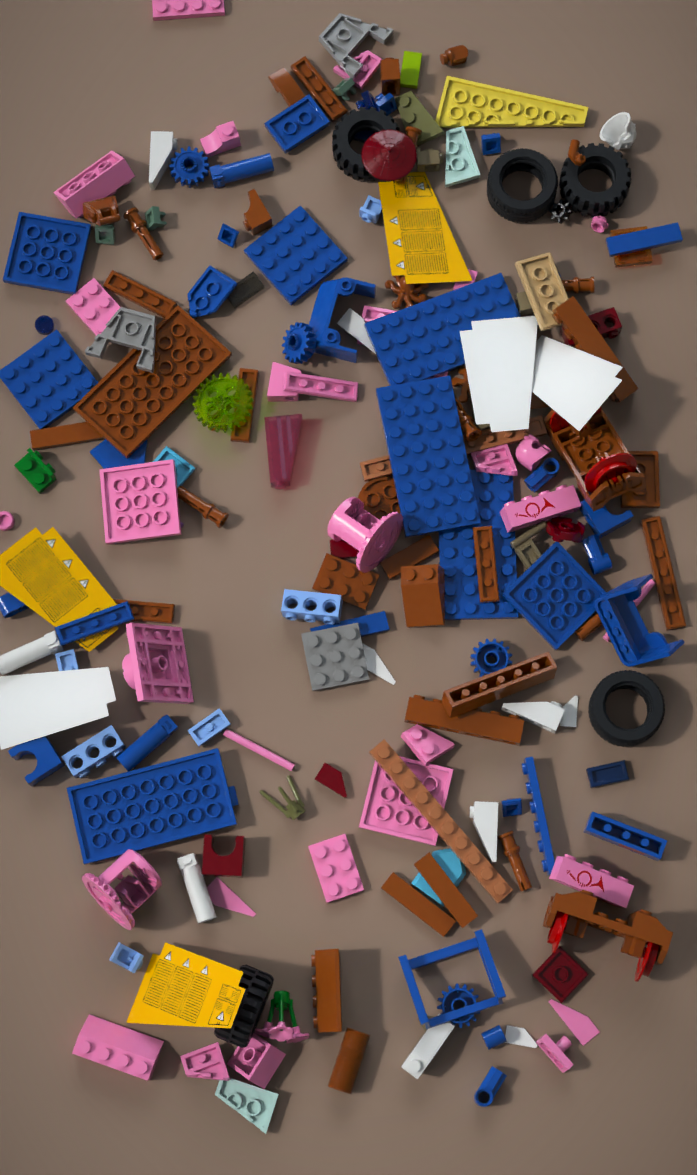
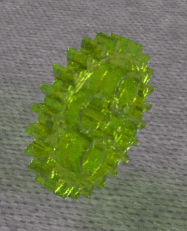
M220 373L219 378H216L213 374V380L211 381L205 378L207 384L200 383L202 389H196L195 391L198 396H193L194 401H196L192 404L195 408L193 412L195 415H198V421H202L203 427L208 425L210 431L215 427L217 433L220 431V428L223 429L224 433H226L228 427L234 431V425L240 428L239 422L246 423L244 416H251L248 410L253 409V406L249 404L254 402V400L250 397L252 392L248 390V384H244L242 378L238 380L237 375L231 378L230 373H227L226 377ZM232 390H235V391H236L235 394H233V395H231V396L228 395V393H229L230 391H232ZM217 392L215 397H210L212 393ZM237 408L234 413H229L230 409ZM213 410H218L217 414L210 415Z

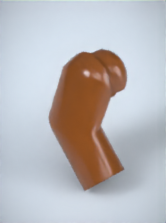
M573 139L570 143L568 157L574 165L581 166L585 163L586 157L578 152L580 141Z

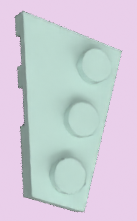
M464 126L446 131L445 188L480 178V172Z
M230 1078L231 1080L229 1081L219 1080L215 1095L266 1134L279 1094Z

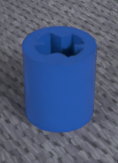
M500 1025L481 1033L488 1050L507 1042Z

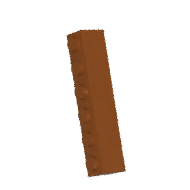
M574 296L552 310L554 320L557 324L561 323L565 329L563 331L565 336L569 340L572 339L575 343L574 348L623 367ZM624 367L615 376L622 381L609 398L618 403L639 389Z
M546 652L445 690L443 692L442 704L449 717L452 718L554 679L557 666L550 653Z
M420 695L409 697L404 721L410 724H418L420 726L517 746L520 744L524 720H520V716H501L502 713L497 711L486 713L482 712L481 708H475L450 718L442 704V700L433 699V701H428Z

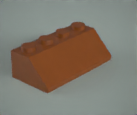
M339 949L315 950V955H311L312 967H316V975H312V987H316V995L313 996V1008H317V1016H313L314 1028H318V1032H342Z

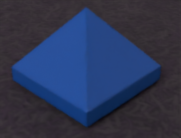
M223 223L217 239L233 248L239 232Z
M521 798L501 801L503 817L522 814Z

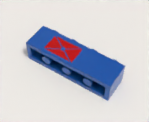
M593 811L590 813L583 831L656 861L661 859L667 843L665 839Z

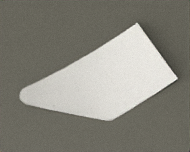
M575 695L562 707L565 711L560 720V726L576 727L578 696Z
M507 1025L505 1034L507 1042L505 1043L532 1048L537 1047L536 1042L524 1028Z

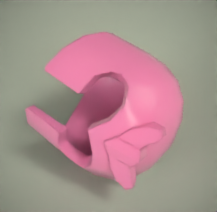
M529 433L528 436H524V439L516 448L515 455L517 461L522 466L533 472L542 458L552 450L545 444L542 445L536 437Z

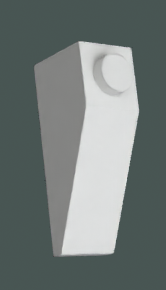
M151 131L149 185L151 190H155L171 162L170 159L174 157V150H177L178 142L177 138H174L173 132Z
M551 701V703H503L501 710L511 715L520 716V719L552 733H555L565 711L561 704Z
M475 801L474 806H470L469 817L473 818V824L490 862L496 863L498 802Z
M447 1022L427 1029L401 1067L418 1079L455 1025Z

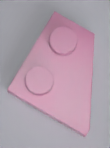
M369 50L357 57H353V59L363 64V69L352 79L355 82L354 85L361 90L380 67V60H382ZM336 65L333 68V72L342 78H350L341 66Z
M508 444L471 453L476 472L518 476Z
M418 724L401 735V738L424 766L453 749L455 745L453 742Z
M218 1042L180 1056L187 1077L231 1080Z

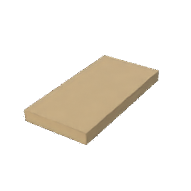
M548 252L517 261L515 266L540 330L544 331L561 326V323L557 324L554 320L552 310L569 298L551 253Z

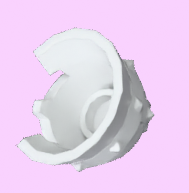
M618 113L603 125L600 131V138L618 151L630 148L636 139V124L632 122L629 113Z

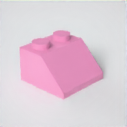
M253 1033L247 1047H237L227 1065L252 1083L265 1089L286 1054Z

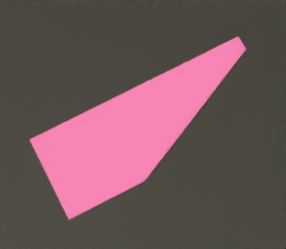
M218 877L207 887L211 901L215 906L252 917L256 915Z
M552 999L548 1001L583 1046L600 1033L589 1017Z

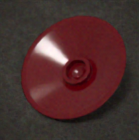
M387 129L374 133L366 140L362 148L361 157L365 169L372 176L384 181H394L405 177L411 172L416 163L417 151L413 141L406 134L397 130Z

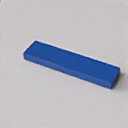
M677 222L608 237L605 241L609 256L614 257L682 242L683 238Z
M126 601L57 626L55 630L61 646L132 621L134 617L129 603Z
M382 611L340 621V623L332 625L327 624L310 628L312 632L358 623L360 635L364 637L389 631L386 613Z

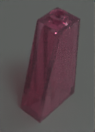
M302 414L264 417L271 488L275 487V489L281 490L291 484L303 425Z

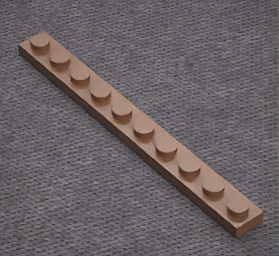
M542 415L529 418V429L491 432V429L482 430L481 436L474 441H467L466 435H463L466 454L471 455L473 452L492 447L522 441L524 436H528L529 433L534 437L546 435L547 431ZM389 455L360 462L364 482L393 475Z
M385 739L369 751L374 760L496 903L502 901L513 891Z

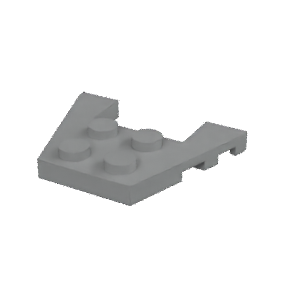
M339 13L321 33L319 42L349 77L354 79L363 69V64L350 57V55L368 35L384 45L393 35V29L388 27L383 29L378 27V24L372 23L370 25L361 22V19Z
M120 307L106 324L107 327L103 332L95 337V341L90 347L86 348L85 353L86 355L102 359L109 342L141 350L136 364L137 369L153 373L157 319L150 314Z

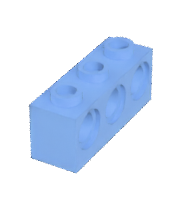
M284 589L281 613L283 617L291 621L304 619L306 622L323 621L325 624L332 625L340 623L343 600L342 596L337 594ZM292 603L298 604L294 609L288 608ZM311 605L317 606L313 611L307 610ZM329 607L336 608L332 613L326 612Z
M110 725L61 757L75 778L80 777L81 779L90 773L89 770L95 766L97 768L103 766L109 757H117L126 746L114 727ZM110 738H115L116 745L111 748L107 747V741ZM93 749H99L100 751L99 756L96 758L90 757V752ZM77 759H82L83 765L75 769L73 766L74 762Z

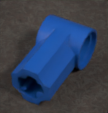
M555 458L546 459L540 467L524 480L527 487L535 493L551 478L556 477L560 467L559 462ZM551 464L556 470L548 472L545 467Z
M598 534L588 536L582 540L589 558L590 569L594 575L613 568L608 553H605Z
M492 1066L474 1094L475 1103L480 1107L489 1106L507 1075ZM484 1091L488 1094L489 1100L487 1103L479 1101L478 1095L480 1092Z

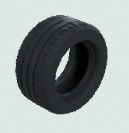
M528 148L509 150L498 157L490 168L487 180L488 201L494 211L501 217H504V219H508V221L517 223L535 221L537 218L543 217L553 205L558 187L557 172L551 161L543 154H540V152H536V150L533 151ZM526 171L539 179L542 191L535 198L519 201L511 198L505 192L502 186L503 180L513 172Z
M632 670L612 673L600 681L590 697L588 714L591 725L603 740L608 741L612 745L621 747L637 746L651 738L661 726L665 716L664 696L657 684L650 677L645 676V674ZM618 689H630L643 697L647 705V716L641 726L634 729H624L616 726L609 719L606 713V701L612 692Z

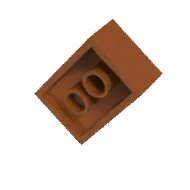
M439 564L401 567V589L406 626L410 628L445 625L444 568Z

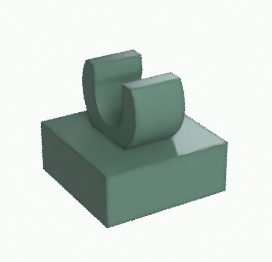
M351 77L345 78L332 91L336 96H342L343 100L348 101L350 100L347 96L348 91L352 95L356 94L355 88L352 87L355 82Z
M152 206L145 213L148 231H154L157 227L162 228L167 224L165 221L160 220L166 213L160 212L157 206Z
M96 224V243L114 245L115 226L113 224L102 226Z

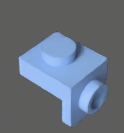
M368 195L363 207L359 210V217L367 223L372 222L376 224L382 213L381 200Z
M118 942L109 960L135 973L136 970L141 968L144 955Z

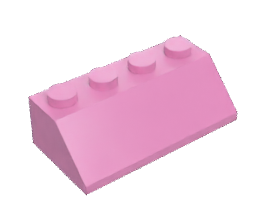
M110 151L53 193L67 211L77 219L78 217H83L84 202L112 196L119 187L129 184L135 175L123 157L114 151Z
M89 1014L78 1035L72 1054L149 1081L151 1080L164 1041Z

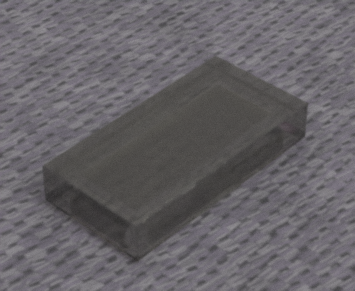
M253 271L238 282L227 299L236 308L264 289L265 286Z

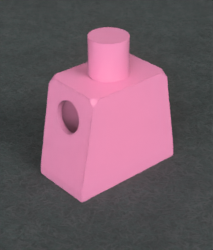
M273 362L267 393L268 401H298L299 393L283 391L284 373L288 371L302 374V371Z

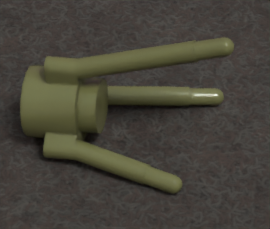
M289 775L287 780L297 802L295 800L292 801L281 786L278 787V790L288 803L285 806L287 810L263 790H260V794L282 811L287 818L291 817L292 820H295L305 812L303 808L305 805L301 801Z

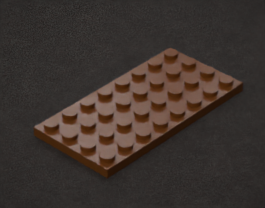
M178 305L156 326L153 373L137 369L136 364L141 350L133 348L73 407V410L127 459L232 356V353Z

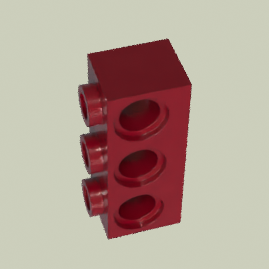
M614 307L588 316L603 338L608 337L612 339L621 332L622 325ZM605 322H611L613 327H607ZM561 325L560 333L564 343L574 348L575 343L572 339L569 340L563 332L565 329Z

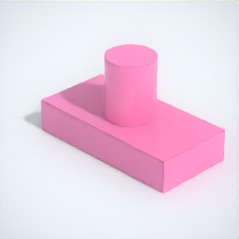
M544 1034L536 1041V1044L562 1073L574 1065L564 1054L572 1045L566 1036H563L556 1044L547 1034Z

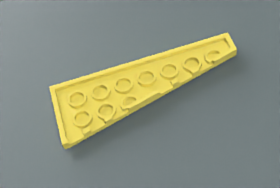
M447 76L435 121L441 128H458L464 126V128L584 127L589 107Z

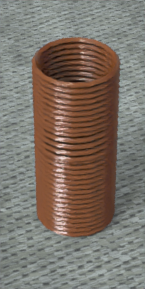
M348 1027L346 1028L340 1045L341 1050H339L338 1057H336V1063L333 1067L328 1087L352 1094L370 1035Z

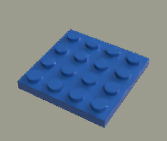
M301 205L244 249V253L290 305L298 301L348 261L344 253Z
M19 212L3 276L4 283L72 295L76 294L92 228L91 224Z
M57 329L0 370V379L39 429L47 428L72 410L98 383Z
M554 542L502 595L552 648L557 650L596 611L594 607L595 600L606 592L559 542Z

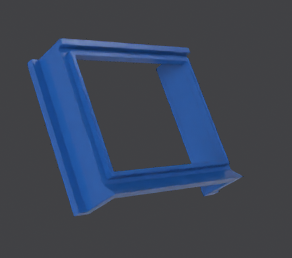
M482 929L475 931V938L409 960L406 955L398 957L421 1025L425 1024L426 1029L503 1004L502 998L506 997ZM478 948L495 997L428 1019L412 970Z

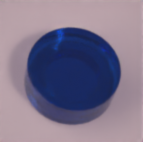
M46 315L38 317L35 321L37 332L41 335L50 334L54 330L53 320Z

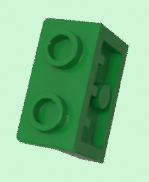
M29 448L27 450L28 454L14 466L40 494L57 480L54 475L56 471L49 463L45 465L41 461L44 458L37 450L33 452Z

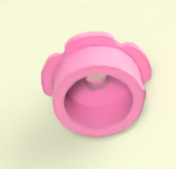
M594 216L592 218L591 228L595 232L602 233L605 229H608L609 224L605 217Z

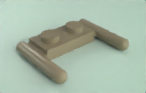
M545 521L540 522L510 542L526 569L541 556L538 548L530 538L547 527Z

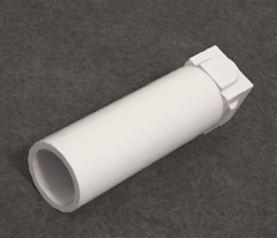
M55 630L37 640L0 655L1 675L64 650Z
M191 853L177 858L198 924L216 918L217 916L196 855Z

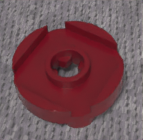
M554 517L551 522L548 520L546 531L549 535L553 536L552 540L555 542L566 540L580 543L584 537L585 526L579 521L577 524L572 523L571 518Z

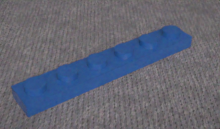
M532 756L525 758L521 766L523 775H527L528 782L525 783L527 794H531L532 802H529L531 814L535 813L536 817L533 825L535 833H539L540 840L537 841L539 852H543L544 860H541L543 872H547V875L550 876L555 860Z

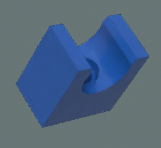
M585 500L581 501L582 506L579 508L594 534H598L599 539L631 522L633 518L630 510L620 515H614L606 509L605 505L593 512Z
M47 736L18 744L8 751L15 760L20 759L26 754L36 756L37 766L35 770L25 777L30 786L36 785L65 766Z

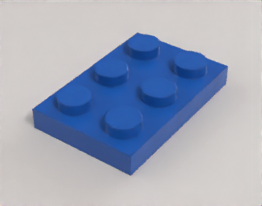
M310 94L265 122L264 125L286 154L329 126L330 121Z

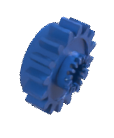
M188 146L187 151L181 148L180 154L178 152L174 153L176 158L170 159L172 164L169 165L171 176L175 177L176 183L180 181L181 186L188 185L191 187L192 185L198 186L199 182L205 181L204 177L209 175L208 170L210 166L208 157H204L203 151L198 153V148L191 151L190 146Z
M295 322V325H290V330H286L287 336L283 337L285 343L282 344V347H285L282 353L286 354L285 359L291 363L302 364L303 361L307 362L315 352L317 344L316 335L309 324Z
M495 638L493 642H489L488 639L485 640L484 644L478 642L479 648H473L476 655L471 654L470 656L474 660L470 665L476 666L473 672H480L479 678L511 666L513 663L509 660L512 654L507 653L509 647L504 648L503 641L497 643ZM493 656L496 658V663L490 664L486 658Z
M457 983L455 989H452L449 985V992H441L444 997L438 998V1001L442 1002V1004L437 1006V1009H442V1013H440L442 1015L454 1011L453 1004L456 1000L463 1001L464 1007L478 1003L476 999L479 996L472 995L473 988L469 991L466 990V984L459 988ZM474 1014L453 1020L451 1023L454 1025L458 1023L459 1028H462L463 1023L470 1026L469 1020L476 1021Z

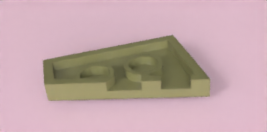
M412 91L395 98L404 128L406 129L407 126H411L422 131L421 135L418 136L417 146L446 134Z

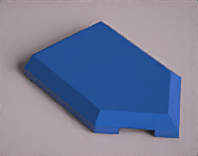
M209 265L187 294L190 316L195 318L216 313L238 283Z
M106 439L93 448L90 453L103 469L145 463L148 439L128 459Z

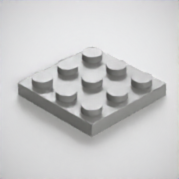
M358 623L301 634L312 691L369 680Z

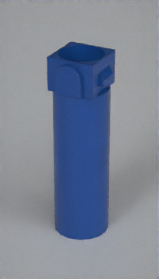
M270 153L222 166L220 164L211 166L209 169L214 188L225 186L226 183L274 171V166Z
M164 715L116 758L129 772L179 728L168 715Z

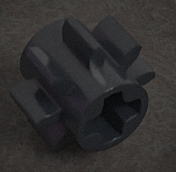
M562 199L557 204L553 202V207L549 210L553 214L551 219L554 221L558 219L560 224L563 223V220L570 221L569 216L573 214L569 209L571 204L566 203L564 205Z

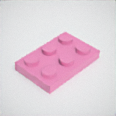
M95 278L66 300L67 305L95 336L103 332L107 327L106 324L120 308Z
M346 834L308 846L327 903L364 891Z

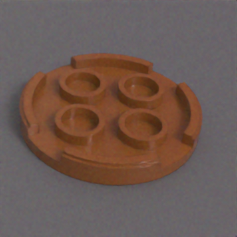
M383 476L372 479L362 487L358 499L364 503V510L381 520L382 516L387 517L389 513H400L393 478Z

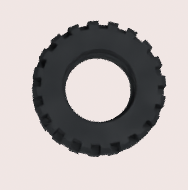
M361 107L359 111L354 109L350 111V115L345 114L341 117V122H337L333 131L332 151L338 168L340 170L344 169L345 175H353V179L357 181L359 178H362L363 182H369V179L379 180L365 169L361 155L352 150L350 142L354 139L356 133L364 130L378 132L392 129L400 131L398 123H394V118L391 115L387 117L385 111L380 110L378 112L373 107H370V110H365V107Z
M589 143L587 147L582 145L578 149V152L586 157L584 164L581 166L574 165L570 158H566L559 181L560 194L562 198H565V204H571V210L575 213L579 211L581 216L586 217L588 214L591 215V218L597 215L605 217L609 211L614 213L624 203L631 185L632 178L630 177L632 173L631 168L628 167L627 159H622L623 154L620 151L616 153L614 147L609 146L607 148L602 143L594 146V143ZM589 169L601 170L610 177L612 186L602 192H592L580 184L578 176L583 171Z
M242 965L239 971L243 972L239 987L246 990L232 1027L215 1028L214 1031L217 1038L241 1048L247 1047L253 1036L274 981L271 974L249 965Z

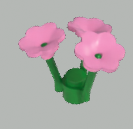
M287 991L274 992V999H271L267 1022H265L263 1029H255V1034L276 1039L279 1042L286 1040V1043H296L308 1039L309 1033H300V1028L297 1026L290 993ZM276 1007V1010L279 1011V1022L276 1027H272L273 1023L271 1022ZM288 1008L293 1028L285 1026L284 1011Z

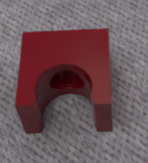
M204 834L202 875L243 878L245 837L237 836L234 851L227 856H220L214 851L213 836Z

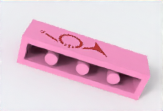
M562 485L552 492L546 490L539 493V496L532 497L530 495L522 498L520 502L510 501L504 504L500 515L507 533L538 524L542 521L551 520L554 517L577 512L582 505L574 485L568 487L567 485Z
M567 854L564 857L557 856L549 879L578 891L586 890L594 893L593 897L616 907L627 908L634 885L628 883V879L620 876L614 878L610 876L611 872L604 869L597 871L593 869L594 865L582 861V864L578 863L575 857Z

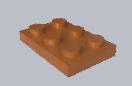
M628 451L635 458L637 467L645 477L646 489L639 492H626L622 494L621 508H659L658 451Z
M326 553L312 589L321 593L341 595L343 602L366 610L380 574L373 571L363 573L358 570L355 564Z

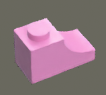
M234 121L216 126V129L211 134L200 139L206 157L241 146Z

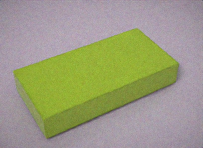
M404 51L400 87L417 89L422 53Z

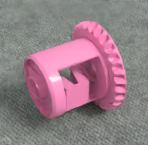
M350 497L343 501L333 513L328 524L327 533L333 540L341 541L343 539L359 550L356 566L361 572L367 573L377 567L393 548L403 526V516L398 512H392L387 517L382 516L381 520L363 509L364 503L360 499Z
M128 849L99 877H95L91 873H86L82 876L85 887L96 902L118 924L127 930H131L135 926V920L131 914L162 886L161 878L145 858L132 849ZM126 868L138 879L136 880L128 875L114 889L109 886L116 878L119 880L123 878L122 872ZM119 897L124 902L123 904H121V902L119 901Z

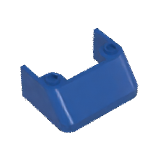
M346 277L326 281L320 285L309 326L315 332L317 341L314 353L357 363V350L339 346L341 341L339 332L328 327L338 295L350 296L354 293L375 299V284Z
M652 574L627 581L601 595L594 602V607L621 662L628 667L671 656L685 643L684 640L667 643L661 633H649L633 600L640 597L641 587L653 578Z

